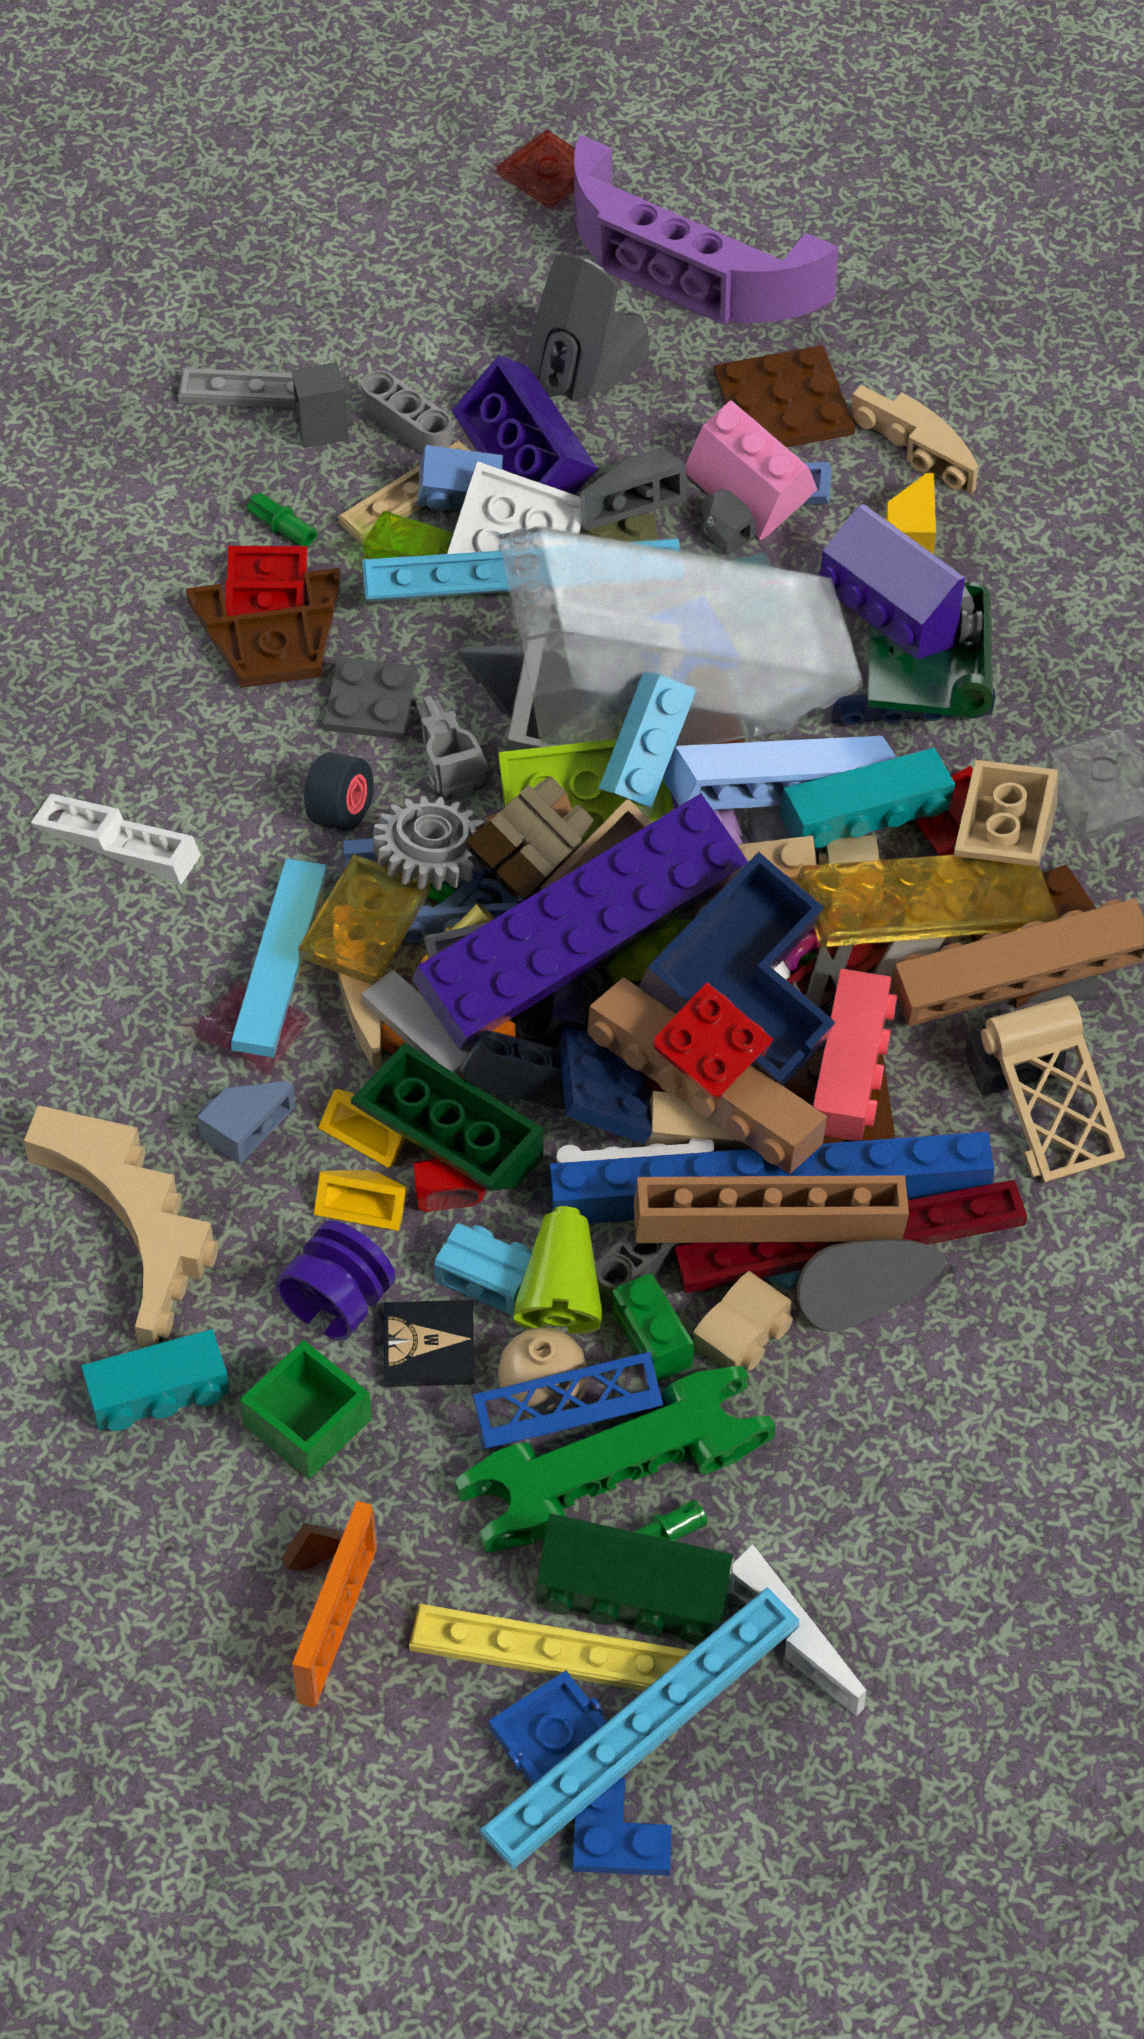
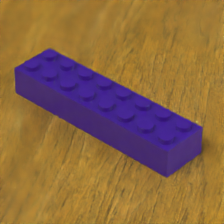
M702 793L419 964L412 981L459 1049H462L476 1041L482 1031L494 1030L724 888L748 863V860Z

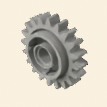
M421 796L420 804L415 805L407 798L404 799L403 809L392 804L390 805L389 814H380L379 824L374 825L372 852L378 855L377 864L379 866L388 865V876L402 873V884L404 885L413 879L418 881L419 889H423L426 883H433L436 890H441L443 881H447L452 887L456 888L458 887L459 877L470 882L472 881L473 872H482L483 866L465 848V843L478 829L480 830L484 827V821H473V810L459 813V802H455L449 807L444 805L442 797H439L436 803H429L425 796Z

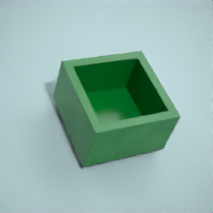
M302 1340L240 1399L244 1427L308 1479L315 1475L372 1420L370 1392L305 1340Z

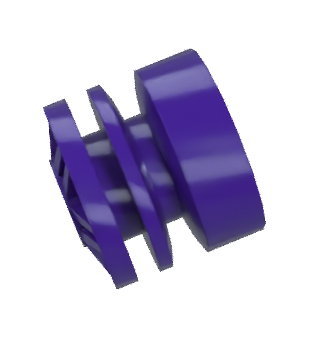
M325 1221L314 1233V1237H311L304 1245V1254L296 1255L275 1280L276 1291L287 1308L306 1324H309L321 1309L335 1316L336 1318L323 1334L334 1340H347L368 1315V1306H375L382 1298L383 1293L395 1282V1270L389 1258L363 1233L338 1221Z

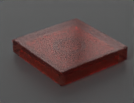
M547 129L496 167L497 174L550 209L574 191L575 147Z

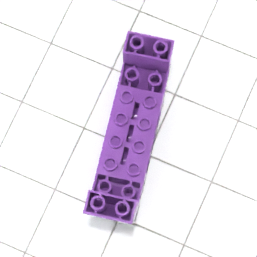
M581 134L579 135L574 151L575 223L579 236L587 250L597 260V264L609 274L723 325L728 321L760 323L796 318L815 311L835 299L839 247L805 233L784 260H780L771 254L764 253L739 240L714 231L705 225L698 224L673 211L666 210L641 197L612 186V148Z

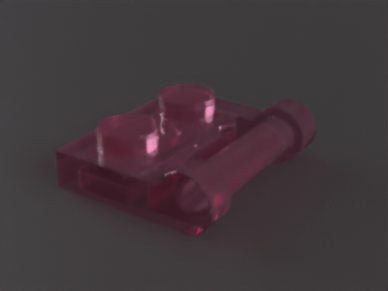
M239 979L235 982L211 1014L201 1019L196 1028V1038L206 1043L213 1041L232 1051L231 1043L234 1033L222 1026L225 1022H228L236 1027L248 987L247 983ZM290 1005L288 1006L274 1058L238 1051L232 1052L256 1063V1069L269 1075L309 1024V1015Z

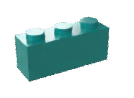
M213 1329L81 1365L86 1390L99 1431L107 1428L112 1431H121L132 1426L135 1420L150 1416L158 1419L167 1418L174 1415L181 1407L196 1403L199 1406L213 1405L220 1401L222 1396L230 1394L227 1371Z

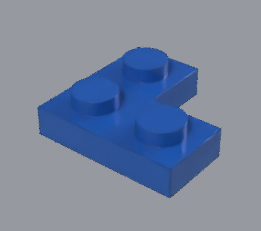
M620 1778L575 1817L573 1872L670 1876L672 1825L624 1823L625 1778Z

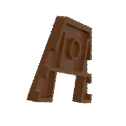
M340 568L304 572L308 606L227 616L222 584L186 588L187 602L241 688L321 677L341 584Z

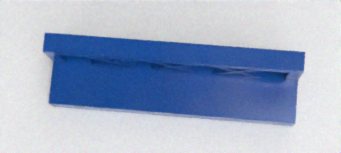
M650 1352L472 1395L481 1430L478 1432L482 1450L663 1405ZM642 1364L648 1390L631 1394L615 1384L625 1367ZM616 1370L611 1380L600 1375L601 1373ZM591 1376L604 1384L606 1388L596 1403L587 1405L572 1396L571 1393L580 1378ZM572 1381L566 1391L555 1385ZM547 1387L562 1396L554 1412L547 1415H541L527 1406L535 1390ZM611 1389L622 1395L621 1397L605 1400ZM528 1391L522 1402L511 1396ZM503 1398L518 1407L509 1424L491 1428L485 1401ZM567 1400L578 1406L561 1411ZM523 1411L534 1417L517 1422Z

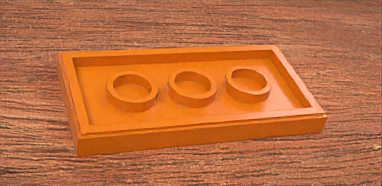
M356 1500L292 1662L298 1704L312 1708L317 1705L377 1551L374 1509L371 1504Z

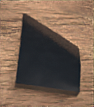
M546 641L526 736L537 739L596 701V698L576 671ZM527 642L463 648L458 651L457 654L477 684L482 683L502 715L506 713L511 720Z

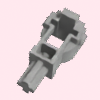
M431 696L424 697V703L417 705V711L421 717L423 743L427 750L429 767L427 775L432 786H434L437 793L442 792L444 796L451 794L453 800L475 794L474 788L483 786V781L486 780L485 772L488 771L486 758L483 756L476 737L469 731L460 728L454 710L444 712L439 699L433 701Z

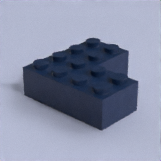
M758 851L647 967L639 987L657 1001L678 1013L708 982L774 1039L765 1057L760 1055L751 1065L784 1086L796 1073L799 1066L802 1067L826 1041L836 1023L774 970L814 928L824 907Z

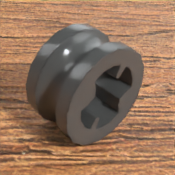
M961 609L957 644L963 646L965 642H971L973 647H979L982 632V611L977 610L975 614H969L967 609Z

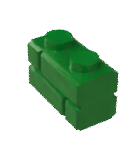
M646 1274L612 1291V1315L636 1355L650 1352L657 1382L693 1367L692 1354H694V1342L653 1274Z

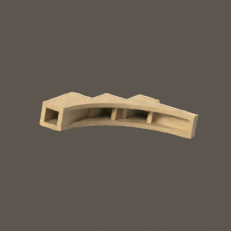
M38 1105L24 1139L28 1162L58 1171L89 1188L112 1208L129 1230L141 1256L144 1268L143 1297L135 1325L138 1346L145 1348L156 1345L161 1337L168 1338L174 1322V1313L171 1312L174 1300L181 1301L187 1289L188 1277L201 1280L205 1266L212 1268L216 1261L218 1242L213 1241L211 1223L178 1215L182 1197L176 1191L174 1175L142 1168L145 1158V1147L140 1146L137 1127Z

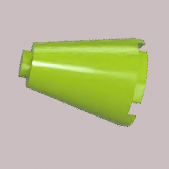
M568 1206L555 1207L553 1212L543 1217L513 1307L514 1322L525 1329L549 1325L567 1327L569 1334L583 1335L595 1332L600 1328L603 1313L588 1219L580 1215V1211L576 1208Z

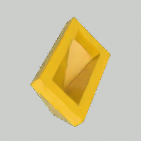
M340 1089L334 1090L318 1128L390 1168L397 1159L405 1137L352 1105L351 1098L355 1095L354 1093Z
M369 1170L321 1171L319 1174L314 1215L399 1231L402 1223L407 1187L379 1172Z

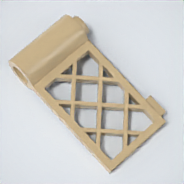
M1070 995L989 1018L986 1020V1029L981 1030V1039L986 1052L989 1055L994 1054L1000 1061L1030 1151L1024 1152L1023 1155L1031 1178L1040 1176L1043 1183L1125 1158L1082 1034L1083 1024L1080 1011ZM1075 1048L1080 1062V1067L1075 1077L1053 1067L1060 1052ZM1051 1055L1048 1063L1039 1059ZM1028 1062L1043 1070L1035 1089L1019 1082L1014 1066ZM1049 1074L1071 1085L1062 1104L1040 1093ZM1083 1074L1087 1084L1080 1081ZM1076 1088L1092 1097L1094 1108L1089 1119L1067 1107ZM1024 1094L1030 1096L1028 1104L1026 1103ZM1036 1100L1058 1111L1049 1130L1033 1123L1030 1112ZM1063 1115L1085 1126L1076 1145L1054 1134ZM1097 1115L1099 1117L1101 1125L1094 1122ZM1090 1129L1106 1137L1111 1153L1097 1157L1082 1149ZM1038 1135L1045 1138L1042 1145L1040 1143ZM1050 1141L1072 1152L1066 1166L1050 1171L1044 1155ZM1077 1156H1080L1081 1158L1086 1160L1074 1164Z

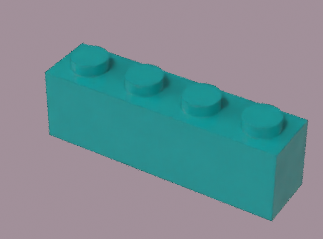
M934 747L785 787L778 814L791 838L813 836L814 847L821 848L827 846L833 840L849 836L857 838L871 831L889 826L898 827L908 821L922 817L938 816L944 811L949 810L955 783Z

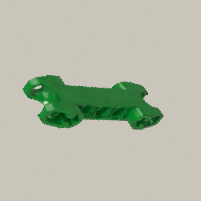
M730 1366L696 1372L666 1387L661 1395L666 1407L539 1457L536 1456L531 1444L527 1442L517 1443L493 1452L483 1461L465 1471L454 1480L455 1492L460 1501H468L481 1495H495L503 1498L509 1505L507 1512L488 1523L485 1528L479 1531L480 1543L484 1552L492 1553L506 1548L531 1545L544 1540L550 1513L566 1516L563 1509L575 1505L574 1500L586 1495H590L593 1498L617 1488L616 1483L629 1478L635 1481L658 1472L657 1467L673 1461L675 1465L693 1458L700 1473L706 1475L738 1462L748 1453L775 1438L776 1426L770 1416L758 1415L751 1418L737 1419L727 1415L720 1407L724 1400L748 1388L747 1379L749 1376L743 1366Z

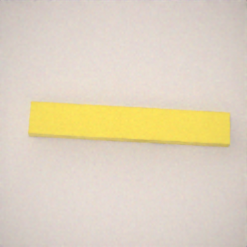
M424 1604L418 1605L409 1643V1651L558 1676L566 1670L573 1679L645 1691L692 1651Z

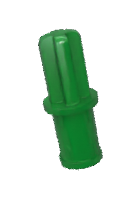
M263 493L253 494L250 497L247 510L269 525L270 531L276 535L279 532L297 546L308 547L316 540L318 535L317 529L295 516L294 510L291 507H282Z
M692 1499L663 1516L658 1514L652 1516L651 1523L634 1532L677 1541L681 1537L707 1526L708 1522L702 1506H698V1502Z

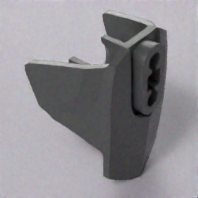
M563 255L554 258L535 319L528 360L529 368L547 394L551 396L563 395L572 399V401L580 400L595 392L612 388L649 358V334L642 316L637 313L614 311L619 284L598 264L577 255ZM557 370H560V372L557 373V378L559 379V382L555 378V372Z

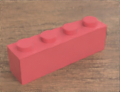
M840 969L831 1019L836 1023L826 1039L813 1104L814 1108L827 1116L824 1136L862 1141L865 1125L874 1126L878 1101L870 1100L872 1090H881L884 1065L877 1064L879 1054L887 1055L891 1030L884 1029L885 1019L894 1020L898 995L890 994L892 978L890 976Z

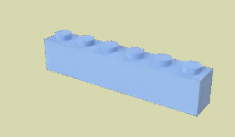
M883 736L675 746L664 773L663 781L679 806L702 793L713 810L780 806L785 787L897 758V756Z

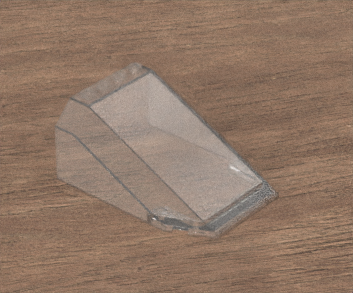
M539 526L499 534V544L514 623L518 624L541 747L618 739L643 671L661 674L697 689L675 746L716 744L788 730L800 724V716L819 706L824 710L834 704L840 697L848 696L863 687L862 677L832 578Z

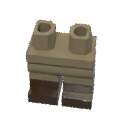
M551 776L538 783L534 788L528 785L480 830L478 829L470 836L465 843V848L491 875L522 845L524 846L496 872L495 877L519 903L531 897L569 856L581 846L582 837L593 823V818L578 804L563 819L552 809L566 792Z

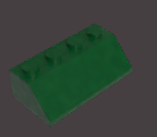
M405 1042L351 1098L352 1105L491 1192L518 1187L543 1159V1127Z
M550 1513L536 1583L537 1603L543 1604L548 1611L555 1614L566 1615L570 1611L588 1614L593 1621L599 1624L613 1625L616 1621L632 1624L639 1632L647 1635H660L662 1631L680 1635L684 1642L698 1646L724 1624L732 1592L734 1554Z

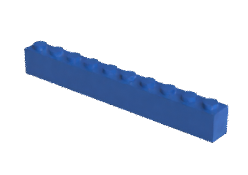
M976 1132L825 1143L791 1174H788L777 1165L768 1163L754 1149L550 1163V1189L552 1211L555 1207L559 1206L576 1208L580 1211V1215L588 1219V1224L634 1220L633 1204L637 1177L905 1175L907 1200H913L992 1184L994 1163L989 1133Z

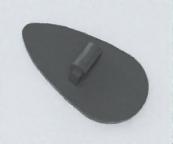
M907 1239L857 1240L828 1246L817 1252L806 1263L800 1274L797 1285L799 1307L803 1315L818 1328L833 1332L844 1331L895 1308L916 1296L942 1271L945 1266V1256L938 1249L925 1243Z

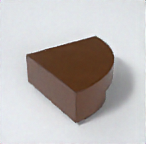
M303 1523L281 1560L286 1568L290 1570L310 1568L331 1558L336 1553L343 1535L337 1530Z

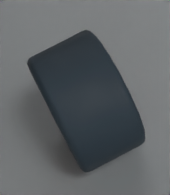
M326 752L315 760L307 775L304 788L306 813L313 823L344 830H352L359 826L371 805L374 792L372 770L367 761L359 757Z

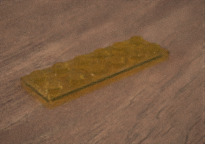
M944 855L806 865L801 867L797 875L801 888L824 907L814 926L820 947L988 934L993 932H1013L1033 921L1046 923L1058 919L1040 865L1030 866Z

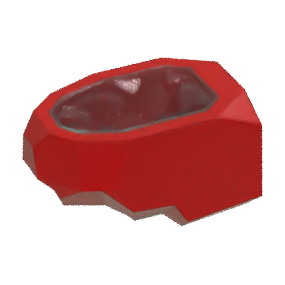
M438 1158L413 1162L418 1210L431 1212L471 1207L481 1202L486 1195V1188L448 1164L441 1162Z

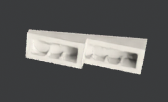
M55 794L49 795L31 821L33 828L179 885L183 883L201 855L191 835L125 821L119 809ZM65 810L57 822L48 820L52 812Z
M752 1544L733 1563L732 1593L747 1604L768 1587L800 1620L799 1627L787 1636L785 1658L857 1716L864 1709L866 1689Z

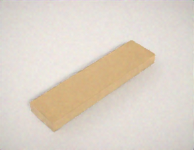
M459 440L447 447L470 451ZM420 465L338 516V523L364 545L424 507L417 505Z

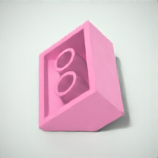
M732 400L702 426L686 463V476L708 495L717 490L725 489L732 492L749 508L757 522L755 536L759 540L770 535L818 490L809 467Z

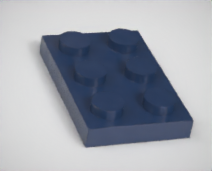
M565 1025L558 1036L566 1116L645 1144L652 1133L645 1074L631 1068L624 1059L608 1048L599 1046L592 1037L587 1035V1030H578Z

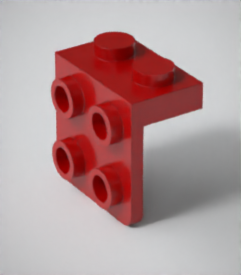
M707 982L655 1036L653 1047L710 1098L718 1099L722 1097L760 1055L765 1057L774 1039L760 1025L734 1006L725 995L718 992Z

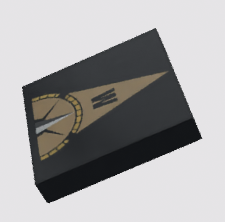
M473 1300L384 1302V1387L475 1385Z

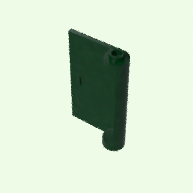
M977 582L964 583L974 603L973 614L977 610L982 611V632L979 647H973L971 642H965L963 646L957 644L956 636L955 647L916 659L869 623L867 707L972 718L987 713L993 704L992 619L989 590Z

